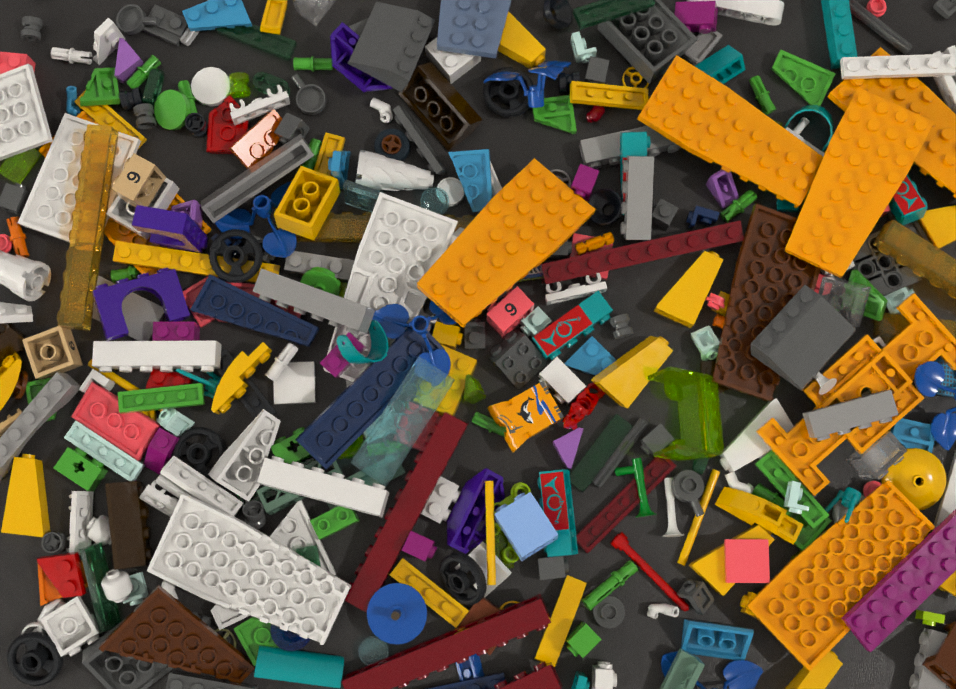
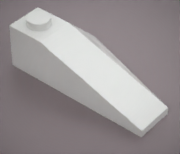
M263 409L222 454L208 475L249 502L260 486L257 480L264 458L268 457L270 448L274 444L281 421Z

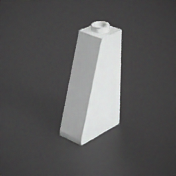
M777 398L769 401L719 454L721 457L720 463L725 470H729L730 473L772 450L756 433L770 418H774L786 433L793 427Z

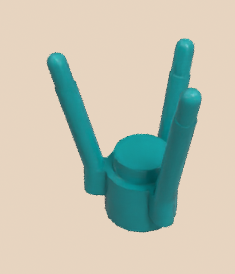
M178 368L176 370L186 377L205 384V389L208 392L204 391V396L214 398L222 377L217 376L213 372H206L212 377L207 381Z
M846 487L844 492L839 490L837 496L825 508V511L828 513L841 499V504L848 508L844 520L845 523H848L853 509L859 503L862 494L851 487Z

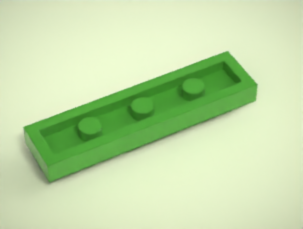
M202 383L118 392L119 413L125 414L205 405L204 387Z
M772 450L755 463L784 498L788 481L800 482ZM801 483L800 488H803V494L797 504L808 506L809 511H802V514L799 515L811 529H814L829 514Z

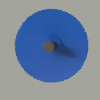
M392 583L380 588L370 599L367 608V620L372 632L380 640L390 644H404L416 638L423 630L427 619V607L423 597L416 589L403 583Z

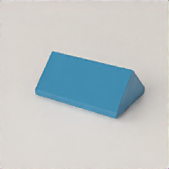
M684 619L681 649L695 655L745 660L754 630L746 627Z

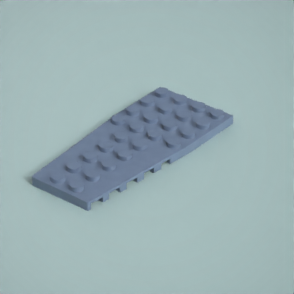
M441 0L437 50L496 58L502 33L506 25L508 11L510 10L511 0Z

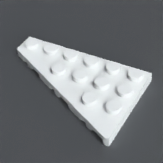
M301 499L270 535V538L331 574L336 575L335 569L321 540L317 537L310 522L311 518ZM218 604L211 610L219 630L248 617L239 613L238 610L228 609Z

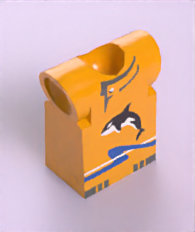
M543 381L509 401L487 407L495 423L500 427H506L504 439L512 453L526 440L564 418Z

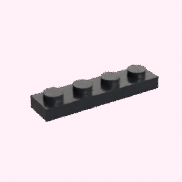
M227 349L221 352V367L216 369L221 377H223L227 368L234 360V357ZM245 377L243 381L248 387L245 388V394L239 398L254 418L263 409L274 416L277 413L250 377Z

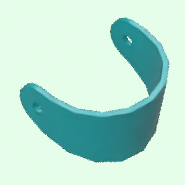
M806 105L798 109L789 118L784 128L801 112L814 111L821 114L827 119L831 131L828 141L821 150L824 151L832 138L834 121L831 114L824 107Z
M372 320L368 329L371 337V349L367 357H364L357 351L346 335L338 336V348L343 358L349 363L357 365L378 362L387 356L389 349L388 339L378 321Z

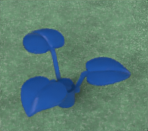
M546 61L538 64V67L528 69V72L538 74L537 85L529 86V90H527L524 80L518 72L504 71L492 74L484 80V84L490 80H518L524 90V96H528V107H543L546 76L556 80L559 73L563 71V68H568L571 62Z
M292 181L277 188L272 193L271 199L265 195L257 196L253 200L252 216L245 209H234L215 222L218 229L222 233L232 229L244 230L250 233L249 226L254 224L257 213L259 217L267 218L273 230L272 233H268L264 237L262 242L266 253L274 257L285 258L290 256L297 245L296 235L281 228L276 230L270 216L273 212L272 207L277 209ZM234 236V237H230V238H232V239H240V238H242V237Z
M432 300L429 309L435 316L426 318L419 315L414 317L410 323H407L409 320L408 311L400 304H389L376 310L372 320L380 323L388 338L397 339L405 332V327L409 328L411 326L417 334L422 335L429 352H424L417 358V373L434 386H440L449 374L451 367L450 357L443 349L433 351L426 334L431 329L430 322L438 318L445 325H453L457 322Z
M927 361L918 365L914 375V382L917 390L922 395L933 397L937 394L938 388L955 393L954 399L956 401V389L941 385L945 378L944 368L941 364L935 361ZM956 407L948 409L946 414L938 413L932 420L930 427L933 438L948 451L956 440V413H952L956 411Z
M678 651L666 653L662 656L661 669L664 677H666ZM747 660L731 661L723 669V676L727 680L723 683V689H727V686L729 689H754L759 677L763 673V669ZM699 681L696 682L700 689H706Z

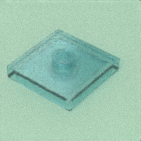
M345 180L343 184L345 203L371 213L380 192L384 193Z

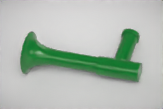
M632 459L633 466L616 467L615 474L617 477L633 473L635 475L640 501V511L636 517L656 515L657 513H654L648 504L642 459Z

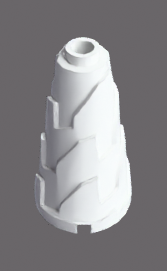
M360 150L355 190H428V187L433 186L434 175H430L431 171L420 169L403 161Z
M0 251V284L24 300L35 301L46 292L42 290V287L44 285L49 286L51 280L50 267L41 261H34L17 254L15 256Z

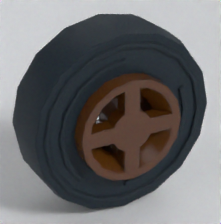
M389 128L378 134L374 142L375 153L387 158L404 161L410 152V143L402 131Z

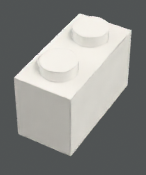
M558 357L541 371L538 376L540 378L539 382L543 381L546 387L555 393L553 396L560 404L565 403L568 405L586 387Z

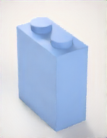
M531 492L526 495L521 493L514 498V502L510 505L503 504L496 509L497 513L494 514V519L521 561L558 539V533Z

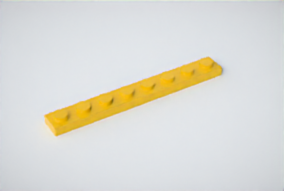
M116 241L113 262L158 269L169 268V270L175 269L178 272L205 276L211 274L220 278L210 265L209 254ZM217 256L219 266L229 274L231 266L225 262L224 257ZM248 260L246 264L241 266L244 274L251 269L254 261ZM262 263L257 274L246 282L256 283L261 268L279 275L280 265Z

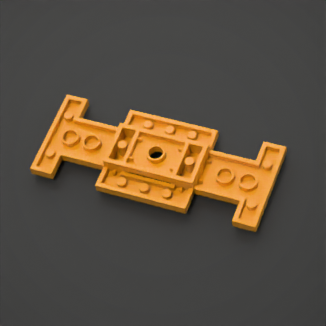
M915 293L908 296L896 307L910 324L882 349L878 347L868 334L864 335L821 373L828 379H837L835 386L829 392L823 395L819 394L820 386L816 380H813L803 389L816 405L813 410L862 397L861 391L863 388H868L871 394L891 390L899 415L893 416L890 422L879 424V420L871 422L872 426L859 429L858 426L850 428L851 432L838 435L835 432L830 434V438L817 441V438H809L804 418L787 433L774 418H770L756 431L812 496H815L830 483L816 465L844 440L847 439L856 451L862 454L924 399L912 384L918 365L927 361H935L940 356L953 371L956 370L955 337Z

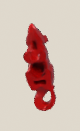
M593 382L589 383L587 388H584V391L571 404L568 414L563 418V427L572 430L577 429L578 422L593 412L598 399H601L605 392ZM594 388L597 390V393H590L589 389Z

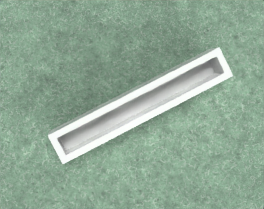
M93 341L92 366L98 368L99 372L110 373L112 369H119L120 372L126 373L132 372V369H140V372H152L153 369H160L161 372H173V369L178 368L187 372H193V369H201L202 372H214V369H220L222 344L217 341Z
M272 456L271 459L264 458L257 483L263 486L383 517L389 492L384 490L385 486L376 483H373L372 486L365 485V481L358 478H352V481L344 479L345 475L332 472V475L324 474V470L317 467H312L311 470L305 469L304 464L294 461L291 464L283 463L284 459Z

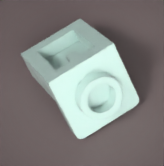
M580 32L572 33L570 43L576 63H588L590 56L596 57V47L587 49L586 41L584 38H581Z
M904 287L884 296L888 300L886 306L890 315L899 313L896 307L908 296L915 293L913 289L909 290L908 287Z
M538 306L526 318L520 321L522 325L520 329L528 337L530 335L534 337L545 329L552 320Z
M709 325L691 333V339L701 353L702 361L717 358L720 341Z
M174 408L163 409L156 420L162 427L178 437L189 430L195 423Z
M788 481L783 507H788L789 512L802 514V511H809L808 506L797 504L803 494V488H800L801 483Z
M143 572L129 576L133 585V591L130 597L123 601V604L130 603V606L140 604L143 598L149 595Z

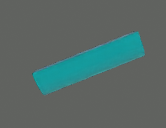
M730 45L725 46L695 65L696 68L722 84L746 70L743 55Z
M259 646L254 677L340 688L344 657Z

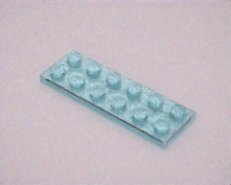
M419 356L356 453L351 464L383 486H387L455 379Z

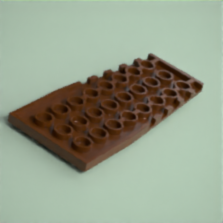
M755 204L753 205L736 262L712 382L765 401H772V395L775 387L779 384L780 375L751 355L750 344L804 285L815 290L820 268L784 251L798 218Z

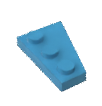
M208 0L182 11L190 31L215 30V28L219 27L235 28V26L244 25L245 27H253L242 0Z
M490 150L448 152L472 212H480L493 198Z
M333 151L332 158L329 157L328 170H331V176L338 179L340 189H346L351 151Z

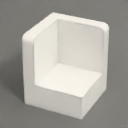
M92 369L79 390L85 393L91 382H96L108 391H111L116 383L97 370Z

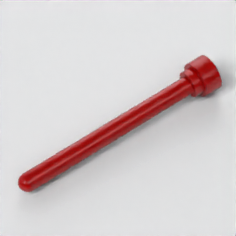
M622 531L617 534L610 544L615 549L623 550L681 610L688 611L689 605L628 544V537Z

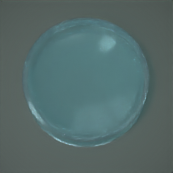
M428 188L421 196V207L442 215L449 206L448 194L441 188Z
M375 635L365 638L359 646V657L367 666L388 657L389 654L388 644Z

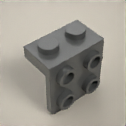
M517 329L507 333L505 339L500 344L492 347L490 353L486 356L490 362L499 367L517 389H521L547 364L546 359L528 337Z

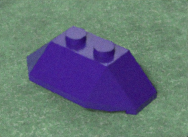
M342 22L330 35L332 66L363 92L393 89V87L348 64L360 36Z
M487 468L465 483L447 520V545L465 554L477 547L482 541H486L485 481H493L494 503L505 499L503 477Z

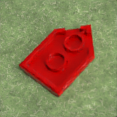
M230 95L224 99L222 104L209 113L206 148L208 153L233 154L229 148L248 132V121L238 125H234L232 121L230 103L236 109H239L240 106Z

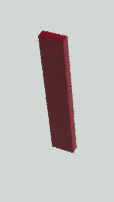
M663 451L643 469L647 495L676 467ZM635 478L576 534L577 543L587 554L640 503Z

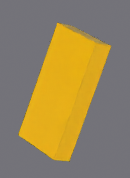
M267 0L260 26L261 32L280 35L288 5L287 0Z

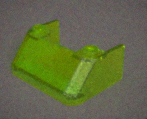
M671 366L648 376V380L664 383L666 396L673 401H678L681 440H673L669 447L653 452L654 457L681 461L711 458L723 453L724 444L718 384L712 382L713 376Z

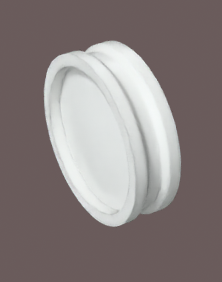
M448 177L438 184L437 197L443 205L449 207L456 206L464 199L465 192L460 180Z

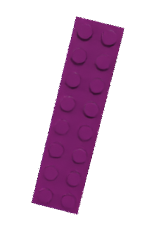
M956 509L841 618L867 651L872 652L956 571Z

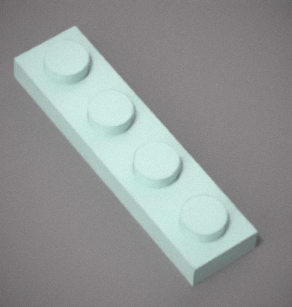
M78 421L73 423L64 437L128 481H135L145 467L143 463Z

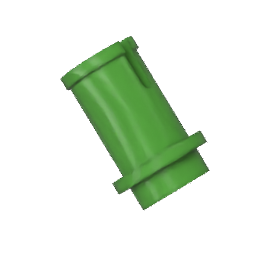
M132 265L124 269L111 270L113 283L125 278L134 280L139 275L138 270Z

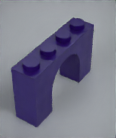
M136 205L132 226L137 231L151 233L150 242L154 246L203 254V249H206L208 245V237H206L207 235L188 214Z
M163 268L158 270L157 274L149 275V273H144L136 276L137 279L129 281L128 278L116 281L115 285L108 286V284H102L95 287L96 290L92 291V296L107 341L128 336L129 331L122 312V302L127 295L135 291H147L154 294L162 304L167 322H178L189 318L190 313L175 269Z

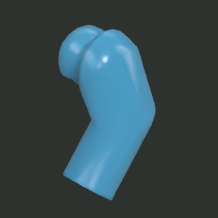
M68 86L66 88V112L76 117L81 113L80 107L74 103L77 99V88L75 86Z

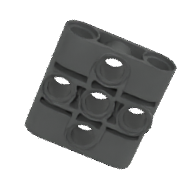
M897 225L868 235L853 259L855 266L852 270H858L861 273L860 267H864L867 270V275H862L867 280L875 278L869 282L883 296L923 280L913 260V250L906 245ZM870 241L876 243L877 249L871 247ZM898 252L903 254L904 260L898 257ZM879 259L885 262L886 268L880 266ZM909 264L908 266L899 269V267ZM888 278L894 281V286L889 285Z

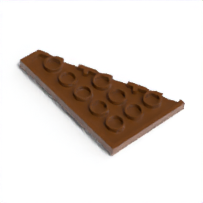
M160 585L99 646V650L102 652L104 650L119 653L120 656L133 657L150 663L154 661L167 664L168 667L181 668L184 671L197 674L214 675L215 678L228 679L236 683H242L255 669V666L246 656Z

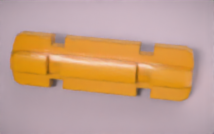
M608 232L603 234L602 237L600 235L586 240L585 243H577L575 245L576 253L581 255L586 253V251L590 252L604 247V244H612L614 242L613 234Z

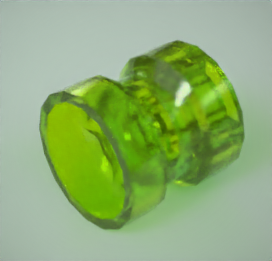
M244 72L230 74L229 82L232 84L230 95L234 98L250 96V88L248 87L249 75Z

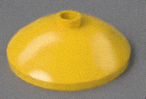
M907 448L895 453L886 462L882 471V483L890 481L920 511L933 506L941 498L946 487V473L940 460L932 453L919 448ZM920 477L921 483L916 485L915 481Z

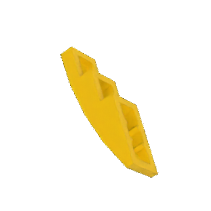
M569 575L566 576L550 617L551 623L548 624L534 658L535 660L545 661L546 664L552 662L555 667L587 583Z

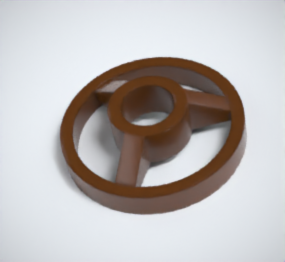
M20 371L18 381L13 390V397L15 399H21L24 395L28 381L27 371Z

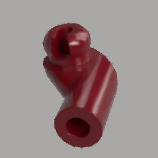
M593 105L591 112L586 114L587 121L589 123L599 121L605 112L604 106Z

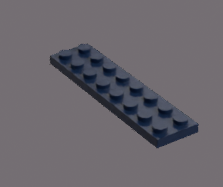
M412 326L407 328L389 346L387 356L382 361L372 362L295 439L326 470L419 377L416 370V360L420 354L429 352L422 335L417 334ZM429 332L426 334L433 351L437 349L445 350Z

